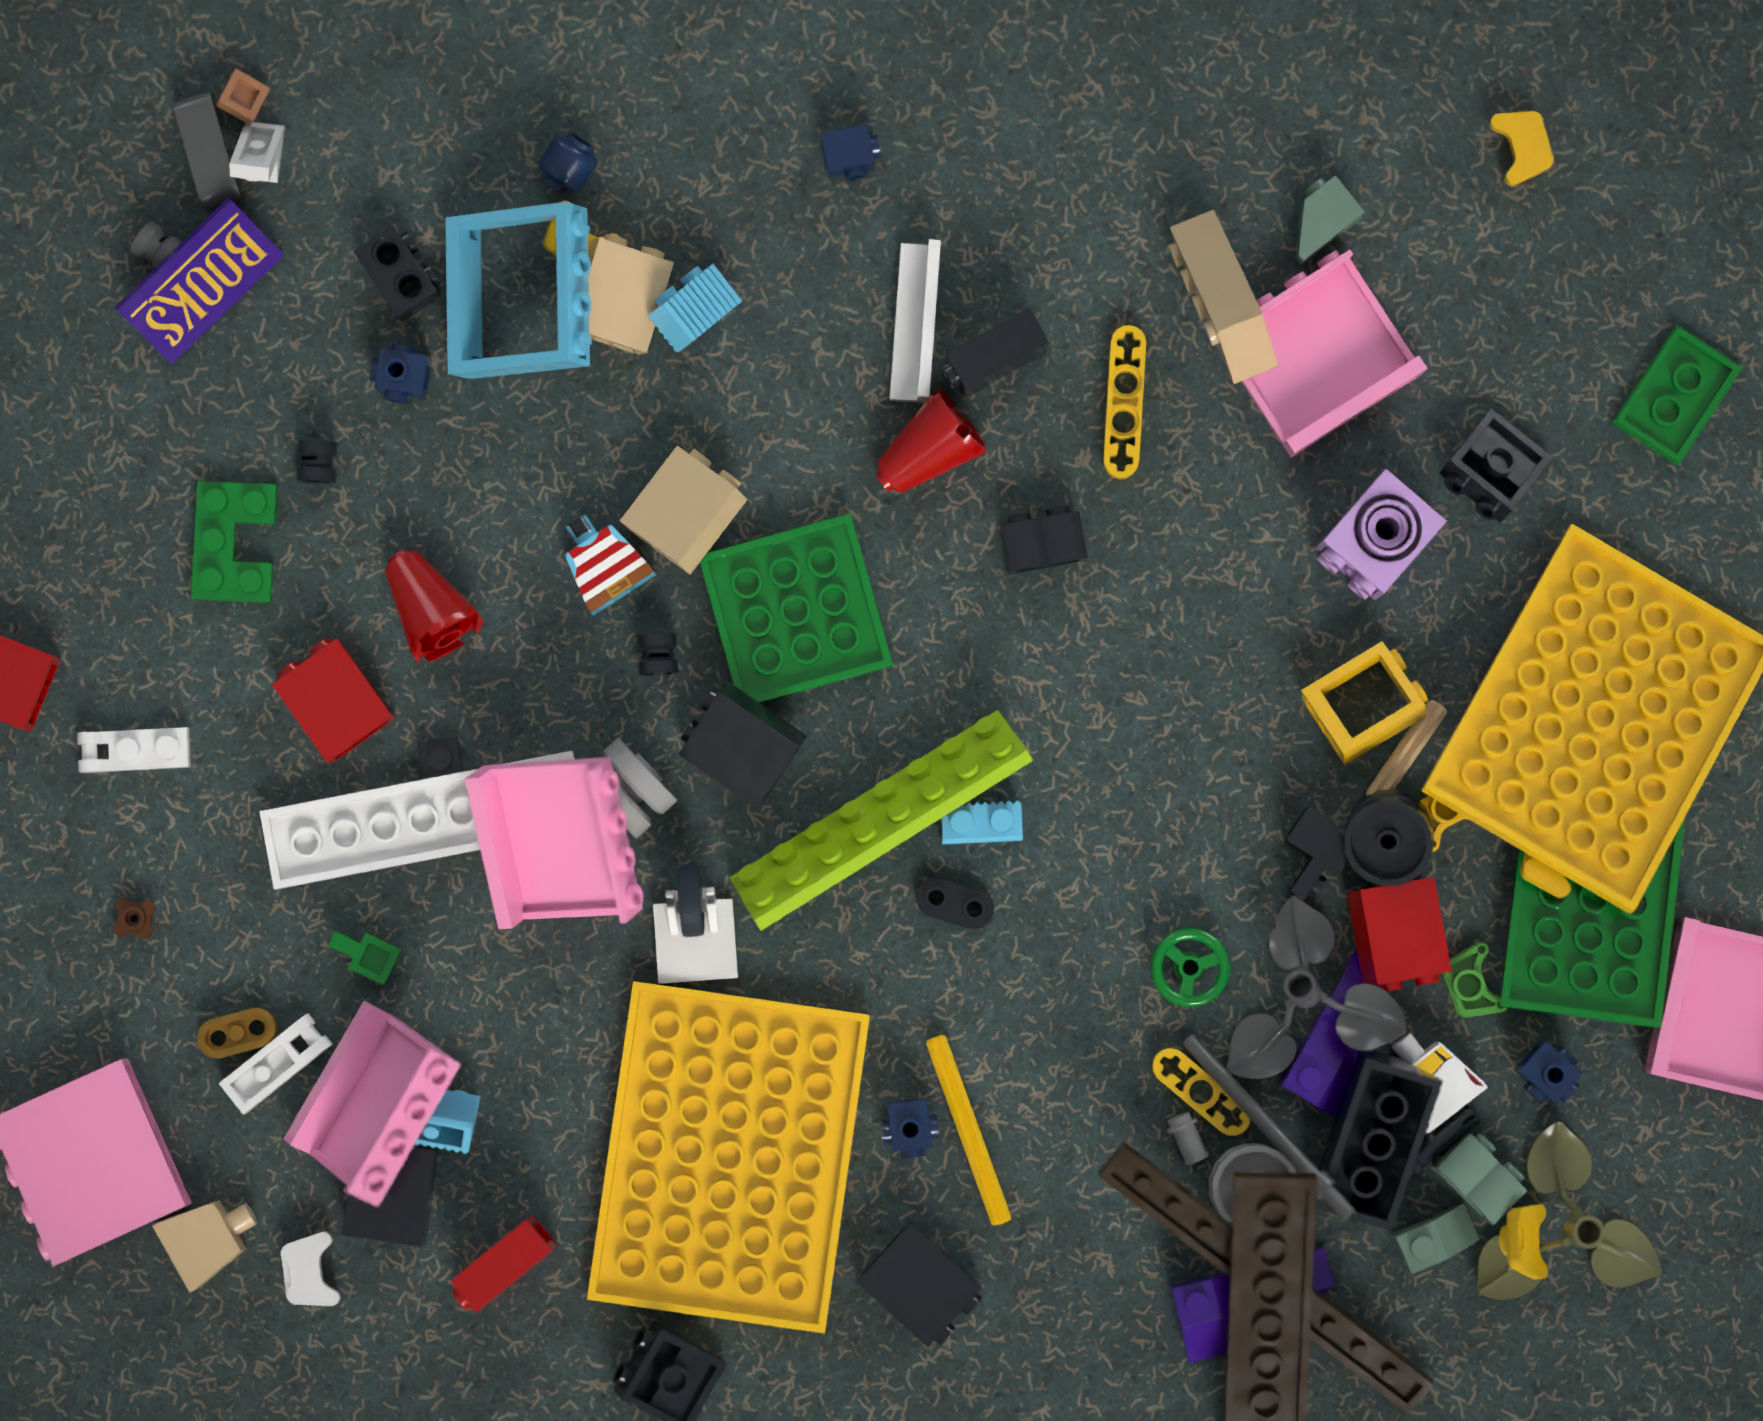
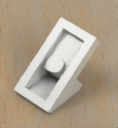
M252 122L251 125L245 123L229 163L230 177L242 178L253 182L268 181L278 183L285 126Z

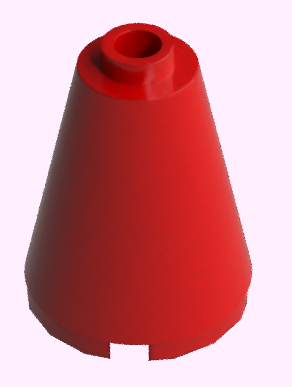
M940 388L930 395L876 462L879 471L875 475L887 491L891 492L895 489L897 492L903 493L980 457L987 451L985 449L986 445L967 417L964 419L960 412L954 408L957 404Z
M401 550L389 558V565L385 569V575L410 653L416 662H420L421 656H425L428 662L445 657L465 644L458 640L461 636L468 633L471 629L475 634L480 631L484 623L480 613L419 552Z

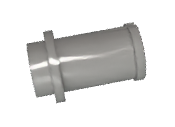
M1189 1111L1167 1121L1170 1127L1167 1129L1168 1134L1173 1133L1186 1166L1199 1162L1209 1156L1195 1126L1197 1119L1196 1117L1192 1118Z

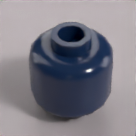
M569 132L567 136L556 135L538 163L539 168L546 175L543 182L559 193H563L565 188L573 191L580 190L597 164V159L593 154L595 148L572 132Z

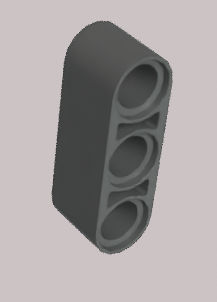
M211 91L173 102L179 131L204 210L220 206L227 198H230L233 202L243 199V194L239 192L235 181L237 178L230 177L229 163L232 156L228 155L224 143L227 139L221 118L217 117L214 108L216 101Z

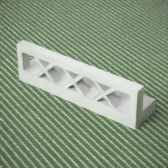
M929 239V245L901 243L890 388L891 401L925 403L930 395L941 240Z

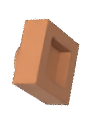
M235 69L215 106L251 125L270 88Z

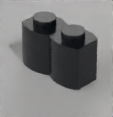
M1062 506L1046 510L1047 517L1031 519L1030 513L1007 517L1008 524L1001 525L1000 533L1008 575L1086 561L1088 556L1079 511L1070 512L1069 506Z

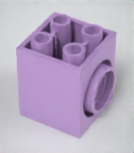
M1385 469L1315 548L1321 554L1317 559L1333 574L1340 570L1351 580L1347 584L1348 587L1360 598L1366 600L1370 596L1375 601L1390 588L1447 521L1391 472ZM1376 525H1382L1387 528L1390 534L1389 540H1383L1378 537L1375 530Z

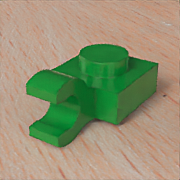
M335 931L328 944L329 947L353 957L348 969L383 986L386 984L402 951L401 948L365 932L361 942L339 931Z

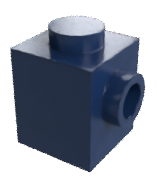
M868 124L821 132L828 178L844 175L846 181L866 178L868 171L875 170L874 159L881 158L877 134L869 135Z

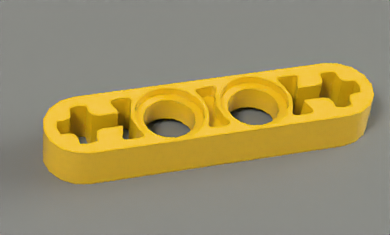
M1131 325L1122 326L1117 329L1110 342L1103 465L1107 474L1116 479H1126L1132 476L1138 468L1140 457L1146 337L1139 328ZM1125 334H1132L1133 341L1139 342V347L1133 348L1131 352V362L1139 361V368L1129 364L1115 366V359L1122 362L1124 360V347L1117 346V341L1123 340ZM1125 372L1132 374L1137 381L1136 389L1129 394L1119 392L1114 383L1117 375ZM1125 411L1133 416L1135 424L1131 431L1121 433L1115 430L1112 425V418L1118 412ZM1110 437L1118 440L1134 439V446L1127 443L1125 445V456L1132 459V464L1126 465L1122 472L1117 471L1116 464L1110 463V457H1116L1119 443L1110 444Z

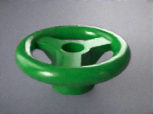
M1181 928L1166 935L1156 946L1151 958V977L1159 993L1171 1003L1182 1007L1203 1006L1216 999L1228 982L1230 975L1228 953L1220 940L1211 933L1198 928ZM1183 940H1197L1209 946L1213 953L1202 957L1194 952L1182 953L1174 944ZM1165 955L1173 961L1174 975L1181 981L1179 993L1173 990L1164 978L1162 965ZM1187 960H1193L1197 965V970L1193 975H1187L1183 971V964ZM1218 964V974L1212 986L1201 994L1192 995L1194 982L1202 978L1205 968Z

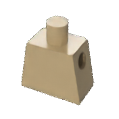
M220 1200L158 1222L153 1225V1228L188 1291L192 1292L204 1285L247 1249L239 1234L253 1227L258 1222L247 1203L227 1213Z

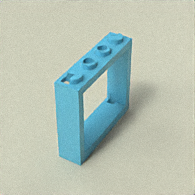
M568 202L445 217L448 374L463 378H484L590 366V345H592V340L589 335L591 299L589 296L588 274L591 269V262L588 256V233L590 226L587 225V208ZM556 220L558 350L483 358L481 230Z

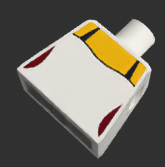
M1408 1033L1392 1046V1049L1400 1059L1443 1080L1426 1134H1429L1488 1088L1476 1074L1440 1042H1434L1427 1049L1423 1050L1413 1035Z

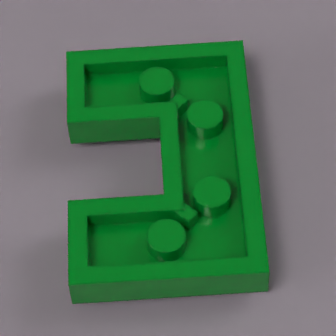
M197 481L192 600L272 603L274 564L235 561L237 523L276 525L278 486L276 484Z

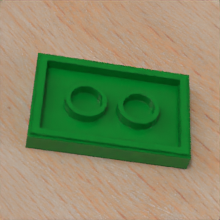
M1675 325L1611 424L1675 466H1678L1743 367L1679 325Z

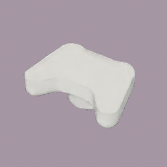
M322 1231L290 1242L282 1248L281 1258L286 1297L290 1303L294 1305L334 1306L339 1303L341 1295L338 1290L327 1285L324 1281L321 1265L323 1252L333 1242V1236L330 1232Z

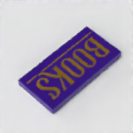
M227 198L114 308L172 365L265 275L284 254L230 198Z

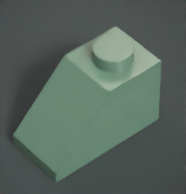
M1336 175L1328 182L1320 178L1304 191L1307 198L1302 203L1300 209L1295 262L1299 267L1359 221L1365 213Z
M1464 1203L1390 1234L1404 1268L1410 1274L1445 1261L1480 1240Z

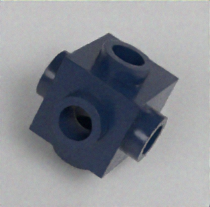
M392 344L391 350L380 348L379 359H372L370 381L375 382L374 388L379 393L384 394V400L396 403H407L408 397L426 400L432 361L427 355L415 354L414 347ZM404 370L401 376L395 377L397 371Z
M1541 1040L1513 1069L1527 1082L1523 1086L1524 1090L1539 1103H1542L1545 1099L1555 1104L1559 1099L1563 1102L1567 1101L1579 1088L1580 1084L1576 1080L1582 1075L1574 1067L1578 1060L1562 1046H1559L1556 1050L1547 1041ZM1552 1068L1554 1070V1077L1549 1081L1547 1074Z
M927 1098L887 1102L889 1119L881 1120L884 1144L892 1143V1151H901V1158L925 1156V1148H933L932 1139L939 1138L937 1114L929 1115ZM908 1122H913L918 1126L917 1133L912 1136H908L903 1132V1126Z

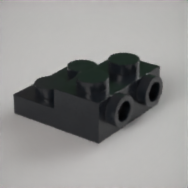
M1491 408L1452 455L1439 474L1445 478L1444 485L1450 492L1456 495L1465 494L1476 503L1475 510L1481 517L1487 520L1496 519L1501 523L1519 503L1553 457Z
M653 1320L649 1328L644 1326L637 1332L633 1341V1348L636 1351L629 1363L622 1362L615 1370L612 1381L616 1385L613 1391L621 1400L662 1421H695L728 1363L724 1359L690 1342L683 1335Z

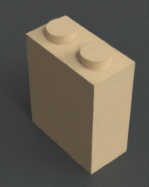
M605 234L604 239L599 237L592 240L588 251L591 262V269L588 274L589 296L591 299L589 335L591 340L638 355L645 354L648 351L655 328L654 322L649 320L648 315L659 307L654 300L666 291L674 262L663 259L665 253L645 246H642L641 251L627 247L628 241L626 239Z
M676 446L620 519V522L633 534L690 575L745 504L747 498L738 490L741 483L728 472L722 469L718 475L709 468L712 462L700 452L693 449L689 454L679 446Z

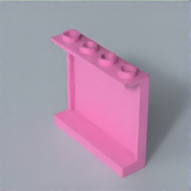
M1337 250L1330 253L1317 263L1320 269L1311 275L1306 276L1303 271L1284 284L1287 290L1273 297L1270 292L1257 300L1263 313L1279 366L1241 382L1290 457L1295 456L1422 375L1428 369L1420 356H1413L1350 259L1353 255L1351 250L1342 255H1339Z
M611 757L483 765L465 778L498 929H513L524 919L619 915L620 924L627 923L643 909V892L637 884L634 869L635 854L629 846L626 832L627 817L625 811L621 808L618 794L619 779L617 773L613 770Z
M1680 917L1677 919L1669 955L1661 1028H1653L1644 1073L1763 1100V937L1701 923V921L1691 918Z
M364 1000L283 1140L289 1145L310 1154L347 1185L345 1189L347 1193L379 1206L461 1064L394 1015Z
M128 1058L120 1059L0 1114V1150L3 1151L8 1165H5L7 1178L14 1188L19 1187L24 1199L21 1202L22 1212L29 1224H35L40 1238L37 1239L39 1251L46 1261L51 1260L53 1266L192 1204Z

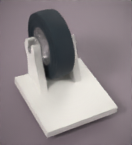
M699 865L679 866L677 870V890H666L667 903L653 904L658 984L738 978L733 899L716 900L714 887L702 888Z

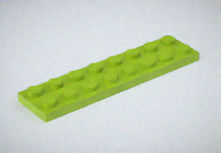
M997 710L989 716L981 718L976 724L957 736L946 740L941 746L925 756L912 761L907 767L893 776L880 781L875 787L861 796L845 803L840 809L821 821L813 823L805 831L789 841L778 845L774 850L752 864L744 866L739 872L729 878L753 920L762 931L1026 766L1033 759Z

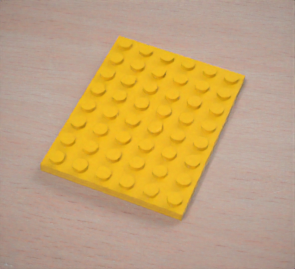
M1571 524L1565 531L1421 791L1631 914L1640 902L1763 673V635L1581 528Z
M633 981L587 1300L825 1334L870 1015Z

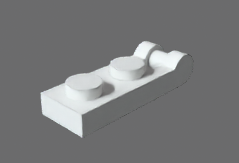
M188 727L77 733V745H81L82 760H78V773L191 767ZM108 744L109 759H98L97 745Z
M309 1013L301 1017L219 1083L243 1115L251 1111L333 1045L326 1035L322 1037L313 1025L316 1022ZM299 1036L309 1046L301 1054L291 1043Z

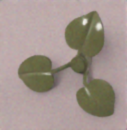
M1554 1122L1545 1128L1536 1137L1528 1152L1526 1160L1527 1176L1534 1189L1540 1193H1551L1557 1190L1558 1197L1572 1211V1215L1563 1224L1562 1232L1564 1237L1540 1244V1252L1562 1246L1568 1247L1569 1245L1588 1249L1594 1248L1590 1254L1591 1269L1600 1282L1611 1287H1629L1641 1281L1660 1276L1662 1269L1656 1251L1646 1235L1636 1225L1620 1219L1609 1220L1603 1225L1596 1217L1583 1215L1582 1208L1577 1207L1566 1195L1565 1190H1577L1587 1182L1591 1175L1592 1160L1584 1143L1562 1122ZM1499 1234L1491 1237L1481 1248L1477 1262L1476 1289L1479 1294L1496 1300L1514 1299L1528 1294L1540 1282L1541 1279H1531L1509 1266L1508 1257L1503 1254L1500 1248Z

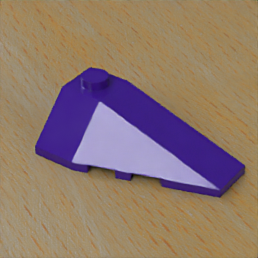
M1357 949L1329 995L1330 998L1345 1005L1347 991L1354 985L1363 984ZM1325 1003L1299 1046L1295 1060L1284 1072L1278 1085L1336 1118L1358 1051L1344 1044L1337 1033L1336 1021L1342 1012L1335 1010Z
M1324 1247L1314 1249L1312 1286L1322 1294L1334 1287ZM1224 1272L1169 1285L1188 1363L1227 1354L1230 1277Z

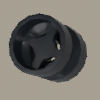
M299 440L297 453L301 456V465L297 468L296 481L303 483H336L337 471L333 467V458L337 456L338 443L327 440Z
M676 633L637 635L638 648L642 650V660L639 662V675L651 676L654 673L665 672V675L678 673V661L674 658L673 652L677 646ZM666 655V657H649V656Z

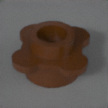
M128 898L120 899L116 903L118 921L113 926L115 934L119 937L132 934L138 935L141 939L149 938L153 933L151 923L152 914L156 910L154 903L150 900L138 903L131 902ZM132 915L138 916L137 922L131 921Z

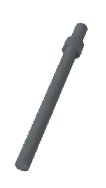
M1194 1034L1190 1035L1182 1044L1186 1050L1299 1173H1316V1197L1318 1199L1323 1198L1342 1220L1351 1216L1355 1209L1335 1188L1336 1182L1326 1171L1320 1172Z

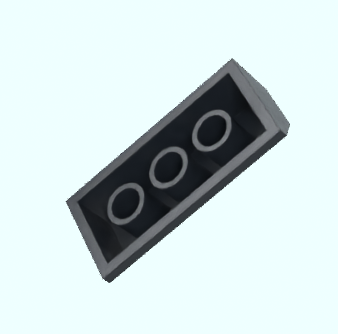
M1374 1050L1358 1051L1318 1170L1320 1172L1326 1171L1336 1182L1335 1188L1355 1209L1348 1218L1392 1231L1443 1080L1400 1058ZM1316 1197V1209L1338 1215L1323 1198L1318 1199Z

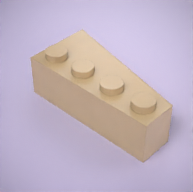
M1211 210L1171 226L1170 230L1175 242L1168 245L1176 267L1183 265L1185 268L1180 271L1183 283L1188 293L1195 292L1196 295L1191 298L1200 319L1206 317L1207 322L1203 324L1212 346L1217 344L1233 383L1236 384L1278 367L1263 313L1215 211Z

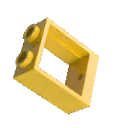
M1383 641L1301 690L1303 703L1344 765H1347L1426 716L1425 702L1428 701L1426 693L1416 680L1412 683L1403 672L1407 668L1402 657L1396 649L1389 651ZM1380 661L1408 705L1352 738L1324 695Z

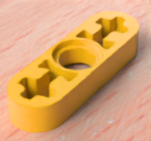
M1166 1048L1154 1056L1152 1071L1155 1077L1220 1132L1229 1136H1236L1248 1128L1250 1118L1210 1075L1177 1049ZM1174 1056H1177L1179 1058L1177 1067L1185 1074L1188 1073L1190 1067L1196 1071V1074L1185 1081L1182 1091L1175 1087L1181 1081L1177 1076L1170 1073L1165 1077L1161 1074L1164 1067L1160 1061L1163 1057L1172 1059ZM1205 1080L1212 1088V1096L1205 1103H1196L1190 1097V1087L1195 1081ZM1220 1093L1227 1097L1226 1100L1221 1102L1224 1107L1231 1111L1236 1107L1241 1110L1238 1117L1242 1122L1238 1127L1232 1124L1228 1128L1224 1127L1225 1117L1216 1109L1213 1116L1206 1113L1207 1109L1216 1104Z

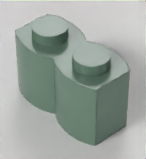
M1465 1133L1432 1167L1488 1223L1494 1225L1527 1192L1521 1184L1525 1178L1509 1162L1502 1166L1492 1155L1496 1148L1483 1135L1478 1133L1474 1137L1470 1133Z

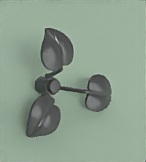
M1296 896L1290 897L1279 911L1275 919L1276 928L1271 932L1269 940L1271 955L1278 966L1285 970L1297 968V970L1291 972L1286 977L1284 982V991L1289 999L1285 1002L1286 1011L1283 1024L1280 1027L1274 1017L1262 1013L1252 1014L1244 1018L1237 1025L1231 1038L1227 1071L1237 1077L1251 1080L1271 1078L1286 1071L1295 1060L1297 1054L1296 1042L1289 1035L1285 1034L1290 1028L1295 1006L1310 1008L1316 1005L1318 1001H1322L1335 1010L1342 1012L1336 1021L1337 1033L1344 1044L1357 1051L1363 1052L1379 1049L1404 1035L1407 1030L1406 1019L1402 1009L1389 993L1378 986L1371 984L1352 986L1346 993L1345 1005L1338 1003L1321 991L1320 984L1308 972V963L1320 964L1330 956L1335 946V932L1331 923L1323 914Z

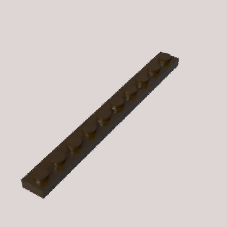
M1124 1141L1098 1170L1099 1177L1230 1277L1232 1224ZM1312 1286L1310 1339L1409 1414L1434 1386L1433 1379Z

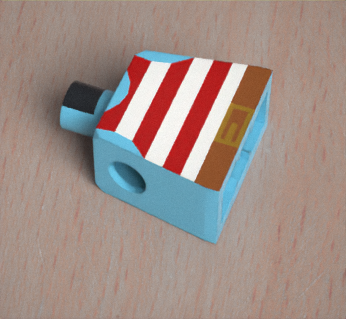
M584 515L566 527L578 546L567 552L565 557L585 604L593 616L656 575L651 566L612 525L597 532L588 517Z

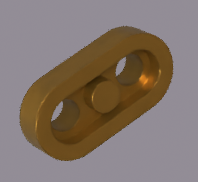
M251 1008L206 1021L198 1031L197 1043L200 1050L206 1056L224 1058L266 1046L276 1037L278 1023L275 1016L267 1009ZM255 1020H260L264 1023L265 1029L261 1035H255L251 1031V1024ZM218 1030L223 1031L226 1035V1041L221 1046L216 1045L212 1039L213 1034Z

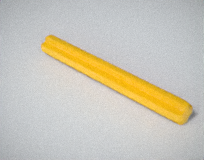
M945 1035L930 1038L926 1041V1046L990 1222L993 1226L1008 1222L1011 1219V1214Z

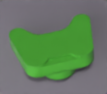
M1476 942L1450 957L1452 972L1442 973L1454 1009L1459 1016L1464 1018L1501 1013L1507 1010L1506 1007H1499L1500 996L1488 990L1483 978L1481 964L1489 952V948L1484 942Z

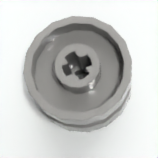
M616 738L603 751L604 757H611L612 766L617 771L620 804L627 817L626 829L637 839L651 826V818L638 805L642 800L656 813L664 814L678 800L661 783L662 777L639 753L635 755L619 738Z
M1241 1143L1227 1149L1214 1162L1208 1177V1196L1215 1212L1232 1224L1234 1172L1296 1173L1294 1166L1281 1152L1260 1143Z

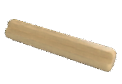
M1434 700L1426 703V716L1411 725L1367 789L1366 795L1378 790H1390L1397 787L1447 714L1444 706Z

